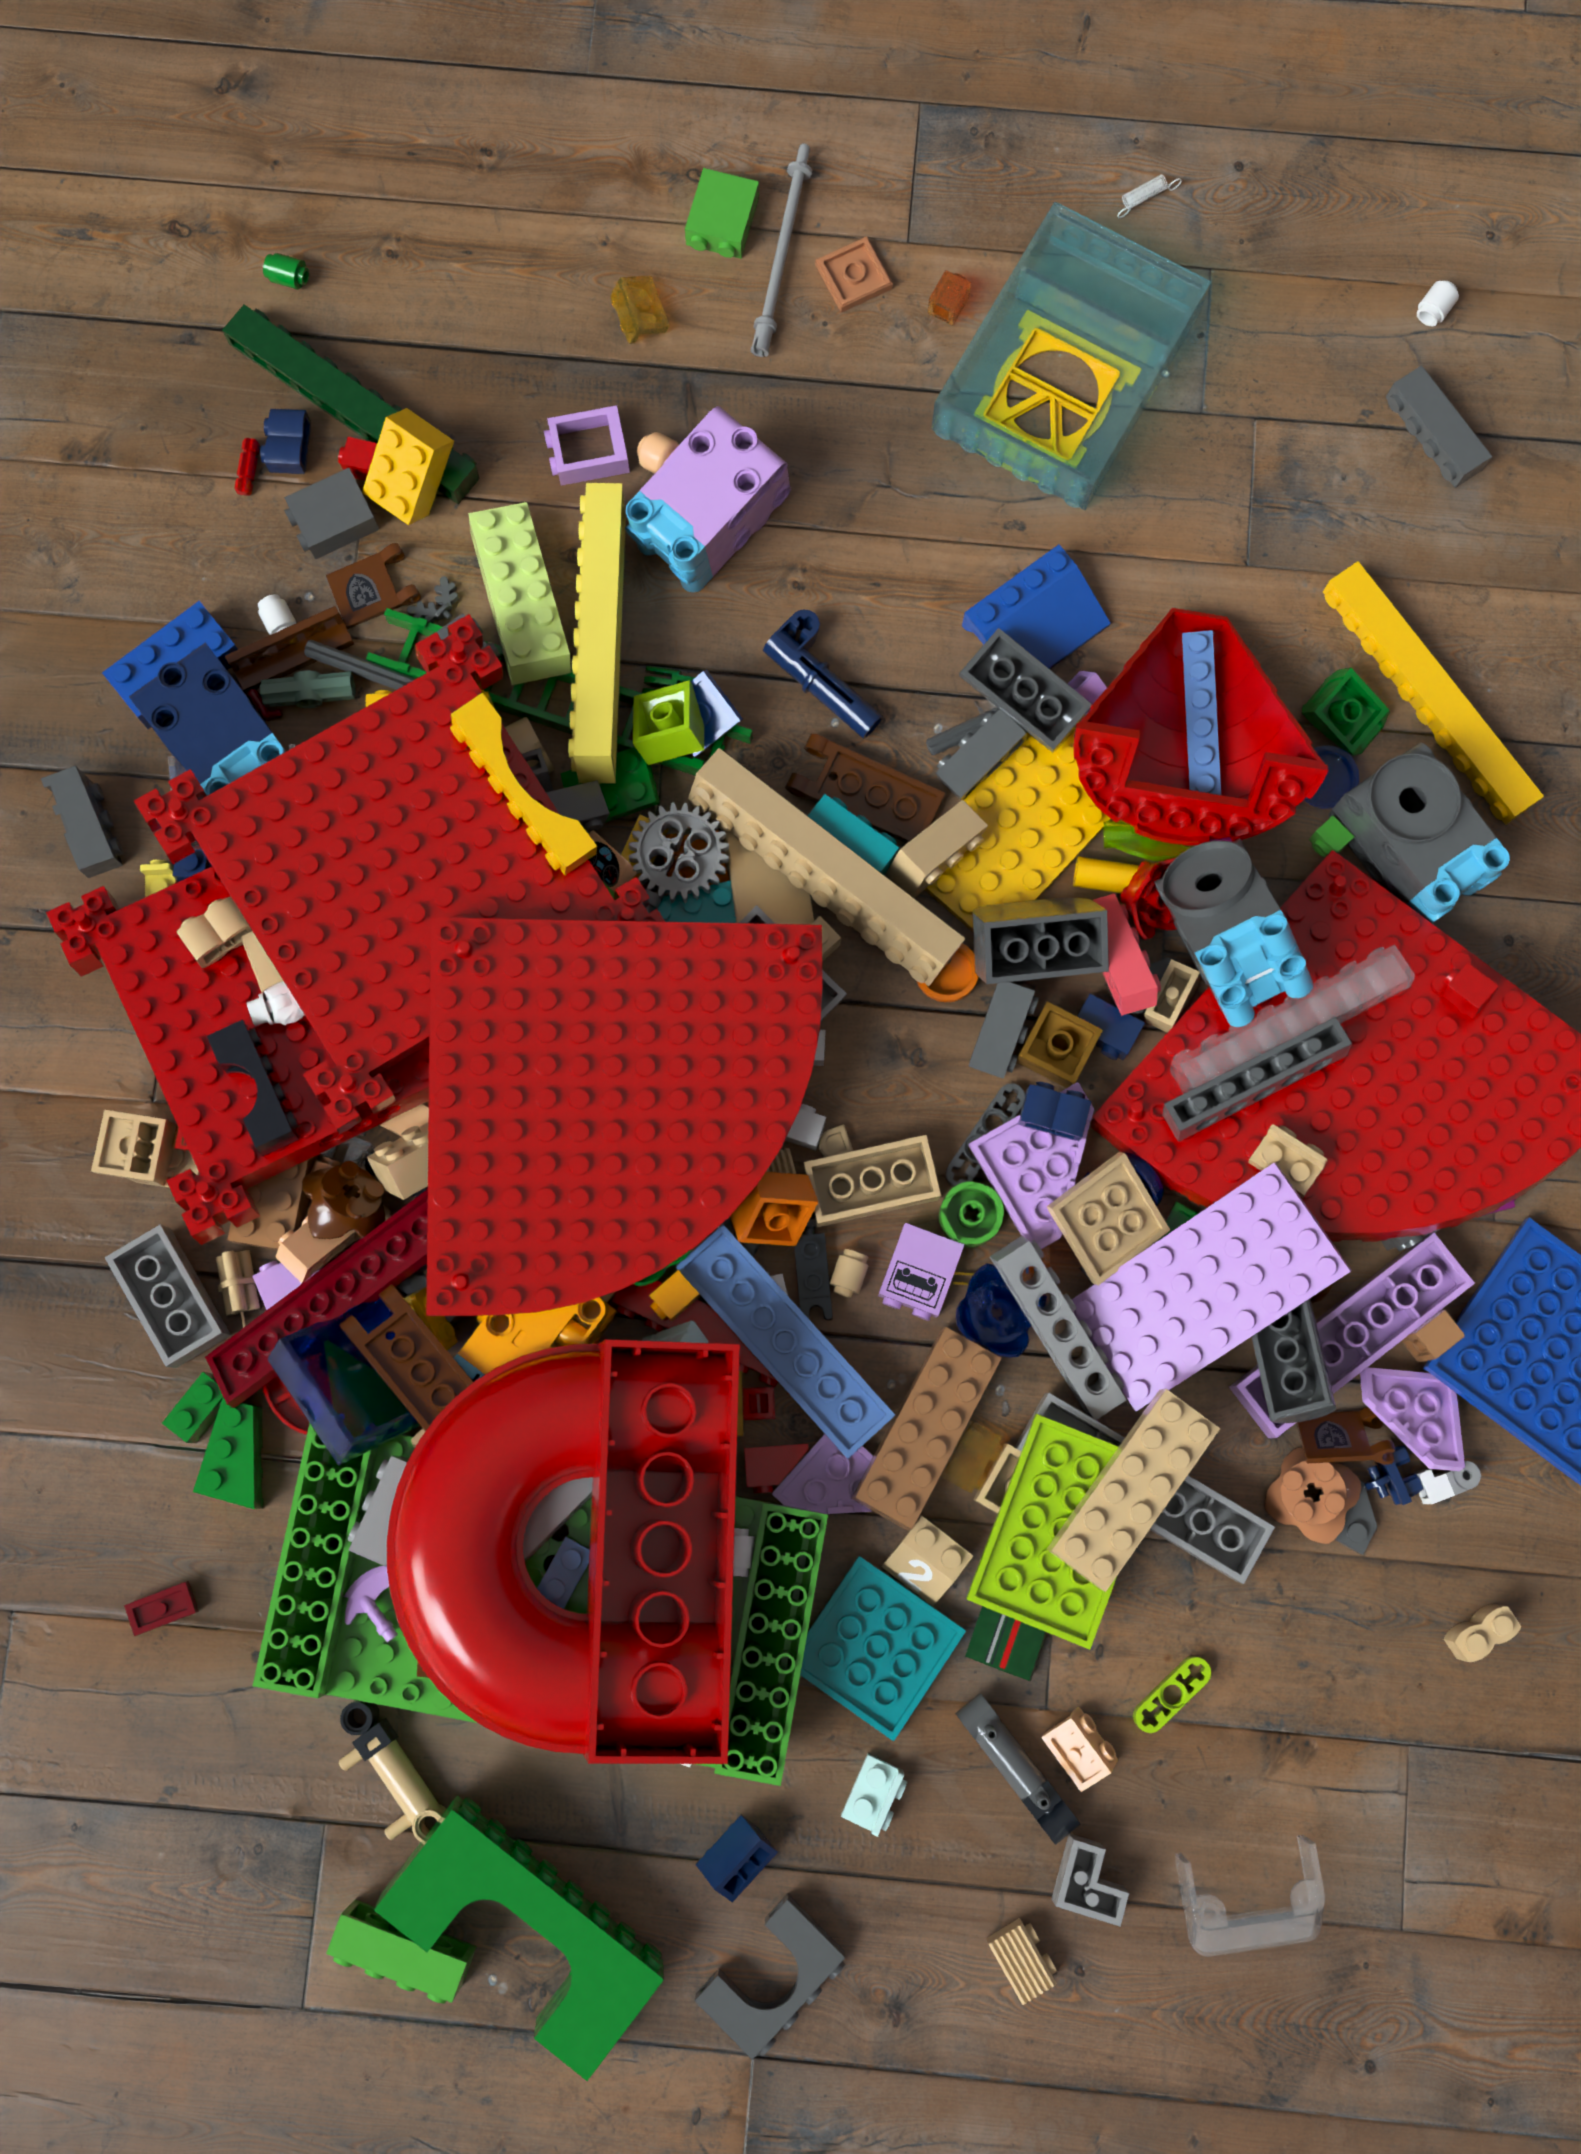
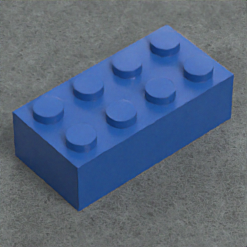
M198 601L103 671L102 674L137 718L149 729L151 728L150 724L129 698L131 694L157 677L160 668L164 664L169 662L177 663L205 642L226 670L230 669L231 666L228 664L225 656L237 651L238 648L203 604Z

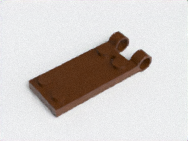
M810 734L804 747L805 751L812 756L827 759L817 782L803 775L792 773L785 786V789L791 794L800 798H808L817 803L824 794L831 799L836 797L846 804L849 812L855 816L862 815L872 824V828L887 833L905 843L910 842L931 825L945 795V792L829 741L818 734ZM836 774L838 778L833 781L830 780L829 775Z
M391 1284L378 1294L393 1313L391 1317L369 1334L353 1315L340 1323L339 1326L423 1430L426 1431L437 1415L458 1394L470 1386L473 1381ZM390 1332L395 1333V1337L392 1340L386 1338Z

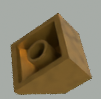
M1047 1001L1016 1063L1068 1088L1076 1083L1103 1030Z

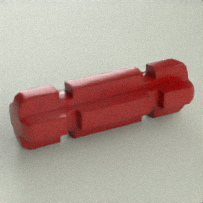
M244 438L242 441L241 450L243 452L240 453L237 470L239 478L236 479L234 487L239 495L250 496L252 494L253 484L251 482L254 481L258 460L256 456L259 454L260 448L258 440L254 438Z

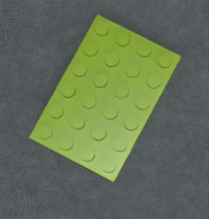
M1035 1414L968 1591L967 1600L1089 1650L1091 1649L1116 1578L1108 1590L1104 1592L1049 1552L1047 1547L1118 1449V1446Z

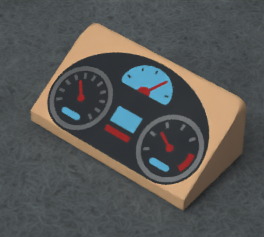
M592 830L589 836L597 845L596 855L591 857L589 861L601 880L615 892L616 888L630 881L637 872L633 871L634 868L623 856Z

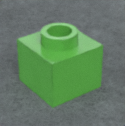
M1331 816L1315 831L1309 841L1312 843V847L1317 854L1326 857L1332 850L1339 853L1350 843L1354 836L1334 816Z

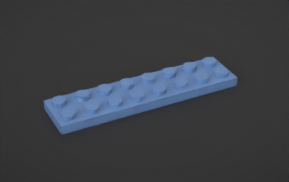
M724 1225L720 1226L690 1253L685 1260L676 1266L677 1270L690 1282L703 1299L847 1459L895 1416L890 1408Z

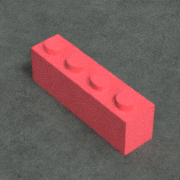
M1115 893L1093 899V901L1107 910L1109 972L1102 973L1121 1016L1157 1006V993L1161 992V984L1157 974H1152L1149 969L1150 960L1146 950L1141 951L1139 947L1140 941L1136 928H1130L1128 923L1129 915L1125 904L1119 903Z

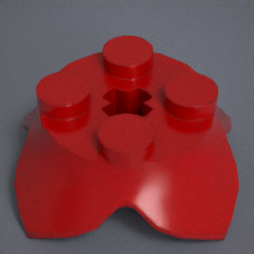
M1175 858L1161 862H1149L1147 860L1141 862L1129 885L1121 893V902L1126 904V910L1130 917L1134 919L1136 929L1143 940L1153 938L1155 928L1166 931L1177 930L1173 923L1172 915L1154 881L1164 876L1168 866Z

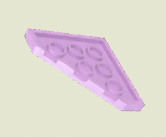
M1078 1082L1060 1092L1066 1094L1067 1090H1073L1085 1094ZM1092 1104L1083 1137L1080 1141L1062 1138L1018 1125L1019 1115L969 1143L971 1151L994 1190L1001 1198L1005 1209L1021 1236L1030 1242L1034 1240L1041 1249L1059 1240L1062 1236V1232L1046 1206L1075 1185L1094 1111Z

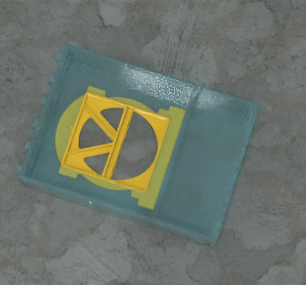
M1054 202L935 400L931 430L935 431L942 439H950L960 444L965 451L983 456L991 465L1003 467L1011 471L1016 478L1023 481L1028 480L1038 485L1039 489L1044 493L1055 494L1064 499L1069 506L1086 511L1198 318L1211 281ZM1046 351H1064L1079 357L1090 367L1095 375L1098 385L1096 408L1020 370L1018 367L1030 357ZM1011 380L1036 392L1035 395L1013 407H1008L1007 388ZM1050 400V439L1034 437L1023 431L1014 422L1015 418ZM1062 406L1088 420L1081 429L1069 436H1063Z

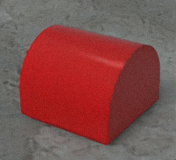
M775 1387L742 1388L743 1420L776 1419Z

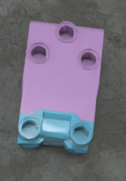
M716 406L626 505V515L629 524L625 527V530L636 542L641 553L645 555L657 554L669 564L670 570L680 579L681 585L686 591L698 592L704 588L732 555L747 542L749 537L764 526L773 510L787 498L791 491L787 469L788 464L761 442L753 429L742 426L720 406Z

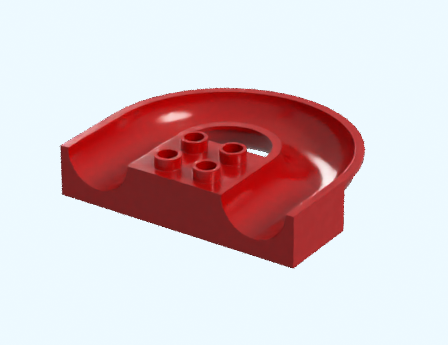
M605 1339L599 1344H572L548 1348L521 1356L482 1376L458 1394L433 1420L408 1459L396 1489L387 1535V1573L397 1620L410 1650L422 1670L437 1689L460 1711L483 1727L504 1738L529 1747L548 1751L582 1754L588 1764H728L740 1344ZM593 1477L587 1614L560 1608L539 1592L532 1582L525 1565L523 1541L526 1526L532 1512L549 1492L566 1482Z

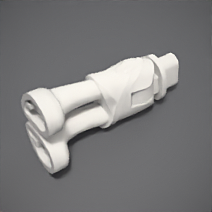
M284 981L269 987L264 993L258 994L259 998L246 1003L255 1026L266 1022L270 1025L275 1023L286 1025L295 1023L305 1016Z

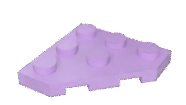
M1367 1367L1360 1373L1362 1401L1429 1469L1461 1471L1465 1468L1456 1392L1430 1373Z
M824 1434L774 1490L772 1495L785 1506L824 1514L873 1512L851 1499L873 1455L861 1446L847 1459Z

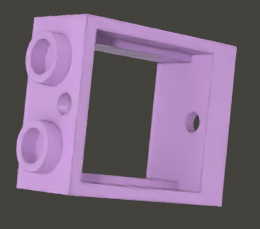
M617 405L547 418L549 430L544 431L547 449L553 448L555 457L549 458L552 475H559L561 486L630 473ZM609 425L614 455L564 464L558 435Z

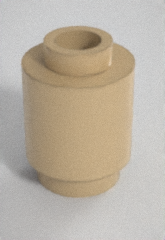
M844 1249L843 1255L838 1257L829 1283L835 1286L833 1292L851 1298L853 1293H860L869 1267L866 1264L868 1256Z

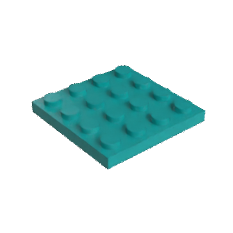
M858 1556L807 1633L800 1675L889 1739L895 1741L966 1630L861 1556Z

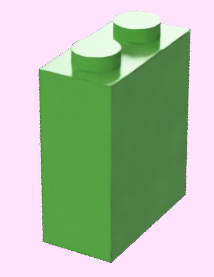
M703 168L685 226L686 245L698 251L708 250L719 253L726 258L736 257L741 259L759 201V181Z

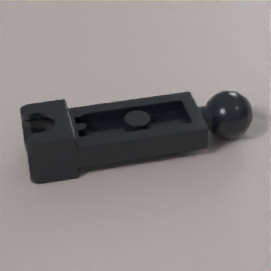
M813 1212L803 1231V1235H801L797 1245L794 1246L800 1310L808 1319L810 1309L812 1307H819L823 1310L824 1319L831 1321L833 1320L825 1233L815 1234L817 1222Z

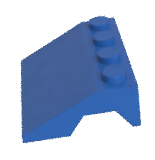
M1058 544L964 613L962 627L966 631L974 633L983 645L1000 628L1048 669H1051L1110 626L1111 623L1078 566Z

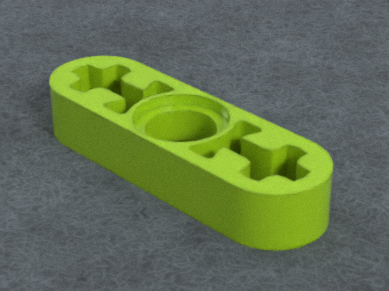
M1197 1656L1185 1658L1135 1707L1133 1720L1136 1726L1147 1733L1159 1731L1208 1683L1211 1677L1209 1664ZM1201 1664L1200 1674L1202 1677L1200 1679L1192 1677L1187 1682L1192 1688L1187 1691L1186 1687L1175 1678L1180 1674L1182 1679H1186L1191 1673L1188 1668L1189 1665L1199 1666ZM1169 1685H1176L1181 1691L1179 1701L1174 1704L1167 1703L1163 1697L1164 1689ZM1157 1697L1159 1703L1167 1708L1168 1711L1164 1714L1159 1709L1153 1716L1156 1722L1153 1725L1148 1722L1143 1725L1144 1716L1142 1712L1145 1709L1149 1712L1153 1711L1158 1705L1152 1701Z

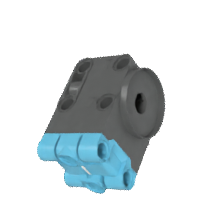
M1421 742L1404 754L1394 757L1383 764L1376 773L1345 793L1329 812V818L1334 816L1354 836L1348 846L1372 878L1431 923H1434L1452 910L1460 895L1475 894L1501 876V871L1508 866L1510 861L1507 849L1504 848L1483 821L1466 795L1460 791L1453 773L1435 758L1427 745Z
M1240 838L1233 842L1210 841L1191 847L1174 859L1162 878L1154 881L1161 898L1172 915L1173 923L1187 951L1231 1026L1242 1027L1249 1024L1255 1015L1254 1006L1284 991L1292 998H1301L1311 992L1314 984L1307 969L1306 960L1299 950L1287 919L1276 903L1263 876H1260Z

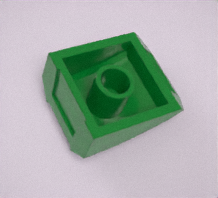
M1351 667L1339 669L1327 677L1324 683L1302 707V714L1312 725L1352 756L1363 753L1383 729L1390 713L1388 707Z

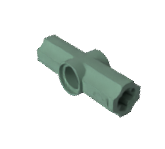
M306 670L296 672L294 677L261 680L260 695L262 703L266 708L296 705L300 708H317L322 705V702L355 699L356 689L351 671L320 674L316 671Z

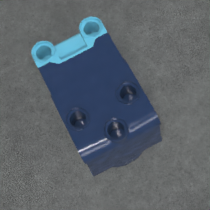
M206 642L177 663L169 662L164 664L160 668L157 677L129 696L178 763L186 771L192 770L207 796L286 752L268 725L258 714L256 708Z

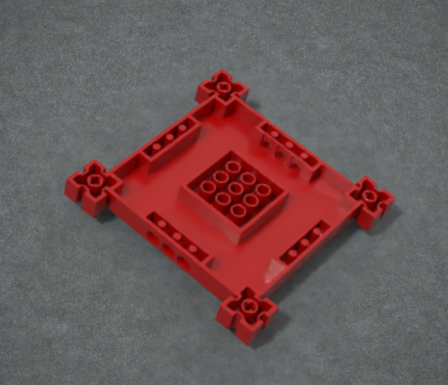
M470 614L448 625V637L441 640L436 632L415 644L416 657L426 671V674L208 796L192 770L189 769L168 781L172 788L168 793L161 796L157 788L134 800L152 832H155L153 834L172 864L195 853L191 843L197 841L336 1066L330 1069L325 1060L303 1073V1076L319 1101L327 1097L331 1100V1103L323 1108L339 1134L362 1122L358 1112L369 1106L373 1114L395 1102L394 1094L380 1073L429 1044L431 917L665 922L658 909L648 913L646 908L649 905L650 897L637 877L616 888L613 899L589 859L567 875H564L560 868L554 870L545 857V854L548 852L541 843L536 845L527 834L526 829L528 825L522 817L516 819L509 810L507 803L510 801L504 793L498 794L488 781L490 774L484 766L480 769L476 766L469 755V752L472 750L465 741L460 743L450 730L452 726L451 713L480 695L485 688L503 679L502 664L490 646L483 648V635ZM502 724L501 739L503 752L517 782L534 800L545 808L559 814Z
M213 867L207 868L119 909L115 899L105 886H102L82 895L81 898L84 904L74 908L70 902H67L46 912L54 932L63 941L60 945L69 965L80 977L104 967L101 958L106 966L200 1173L196 1175L191 1169H188L166 1181L176 1203L186 1211L181 1215L191 1237L201 1245L225 1234L222 1225L229 1221L238 1228L260 1217L252 1196L246 1189L429 1101L428 1044L380 1073L394 1094L396 1101L373 1114L369 1106L358 1112L362 1122L339 1134L323 1108L331 1103V1100L327 1097L319 1101L303 1076V1073L325 1060L330 1069L336 1066L307 1018L303 1016L297 1022L286 1025L281 1023L270 1025L266 1022L255 1026L246 1003L259 998L258 994L261 993L244 945L242 944L228 951L215 963L201 968L177 934V930L181 928V924L186 919L192 916L203 915L208 910V906L217 899L231 897ZM241 1020L246 1023L249 1029L256 1028L263 1045L258 1046L262 1056L268 1055L275 1072L270 1074L274 1084L279 1082L286 1094L287 1100L283 1101V1105L286 1111H293L300 1126L295 1129L299 1140L265 1156H262L255 1148L243 1120L251 1112L257 1099L255 1079L242 1073H226L219 1065L207 1038L208 1035Z

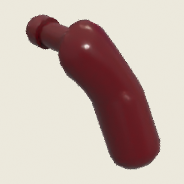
M250 689L247 692V698L264 720L270 721L271 717H281L283 715V711L280 709L269 712L268 708L264 707L261 695L256 689Z

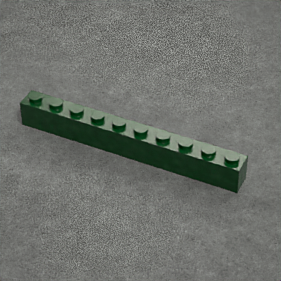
M243 304L222 329L229 345L366 441L378 443L385 418L402 409L395 404L390 406L384 402L383 397L372 388L367 390L361 386L360 381L351 373L347 372L344 374L338 370L337 365L328 357L324 356L321 358L315 354L314 349L305 341L301 340L298 342L292 338L291 333L282 325L278 324L276 327L269 322V318L256 308L253 311ZM452 447L438 491L459 505L480 477L476 467L477 463L466 453L459 454Z

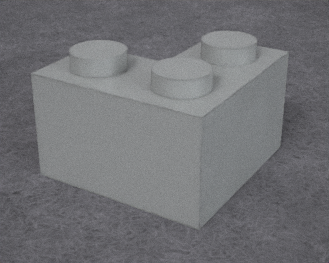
M1071 1833L1068 1834L1051 1898L1056 1907L1121 1927L1129 1892L1123 1885L1099 1878L1106 1849L1099 1842Z

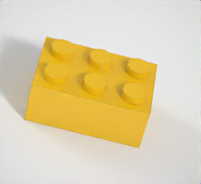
M408 408L387 416L362 493L407 525H411L428 516L454 440Z

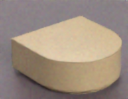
M844 1124L825 1131L820 1137L819 1149L824 1157L853 1151Z

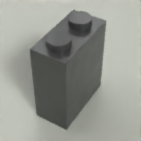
M350 468L284 497L289 506L284 511L292 527L298 525L302 532L296 536L304 552L310 550L315 559L379 530Z

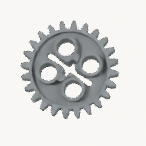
M671 803L669 812H666L662 806H659V815L657 817L649 811L648 818L650 822L639 821V827L642 832H632L633 838L638 842L629 843V849L636 852L629 855V861L638 863L633 866V871H636L637 874L642 873L638 878L640 883L649 882L647 889L652 892L658 889V896L661 898L666 893L670 894L671 903H674L677 895H681L683 902L687 903L688 894L691 893L698 900L700 889L709 894L710 886L708 883L711 882L719 885V878L716 874L725 875L726 868L721 864L729 862V856L723 854V852L729 850V844L721 842L726 838L725 831L716 832L720 827V822L715 821L710 824V812H707L702 817L699 816V806H696L692 812H689L687 803L683 804L681 810H677L676 805ZM667 828H675L679 832L678 836L672 839L666 838L662 833ZM686 829H691L692 831L684 843V854L679 855L672 876L668 877L667 872L674 862V852H678ZM701 839L708 845L703 850H695L691 844L693 841ZM656 855H662L667 859V862L662 866H654L650 860ZM683 867H691L696 873L691 878H684L680 876L679 871Z

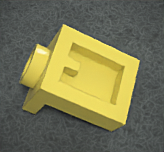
M151 860L150 864L140 865V872L145 875V897L178 882L172 876L174 866L168 861Z

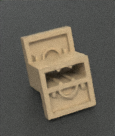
M104 1110L91 1172L127 1178L136 1183L169 1188L166 1180L188 1169H191L196 1175L200 1174L190 1152L172 1148L176 1124L167 1119Z

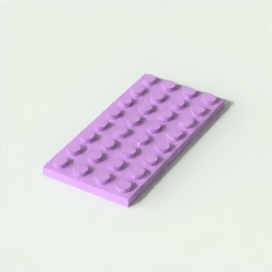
M1274 1162L1119 1267L1116 1273L1099 1286L1094 1284L1073 1298L1072 1301L1077 1308L1073 1313L1078 1321L1083 1320L1091 1330L1093 1336L1089 1338L1094 1347L1099 1346L1105 1353L1109 1361L1105 1364L1111 1374L1115 1372L1124 1385L1122 1392L1137 1412L1152 1401L1159 1389H1172L1352 1270L1280 1167Z

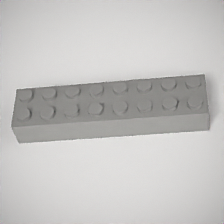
M1045 1393L1014 1448L1019 1451L1022 1450L1035 1414L1118 1447L1125 1437L1054 1395ZM1188 1475L1150 1530L1234 1581L1244 1584L1275 1527Z

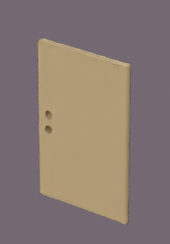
M725 832V842L729 844L727 856H729L728 864L736 923H739L757 905L775 924L810 925L814 921L810 894L804 889L792 885L788 877L781 871L769 867L759 854L742 846L739 839L732 833Z

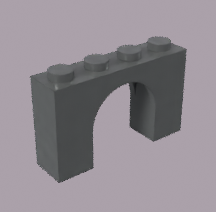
M788 1893L765 1917L764 1925L791 1951L797 1962L798 1976L792 1989L775 2001H757L745 1995L719 1968L697 1991L695 1996V2002L752 2060L758 2053L764 2056L776 2042L774 2036L782 2027L785 2030L789 2029L799 2017L798 2009L805 2002L810 2005L822 1991L819 1986L828 1977L831 1980L834 1979L845 1966L843 1962L845 1951Z

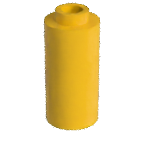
M1078 856L1074 871L1073 887L1122 893L1123 889L1129 885L1133 875L1137 872L1139 865Z

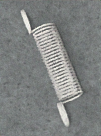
M1160 175L1126 193V200L1129 206L1122 209L1117 217L1122 218L1126 216L1131 208L1166 189H1169V191L1176 189L1182 180L1180 178L1175 179L1167 188V181L1166 184L1165 181L1163 183L1161 179L1163 175ZM1180 180L1179 184L1176 187L1170 189V186L1174 182ZM1129 209L1124 215L1119 217L1121 212Z

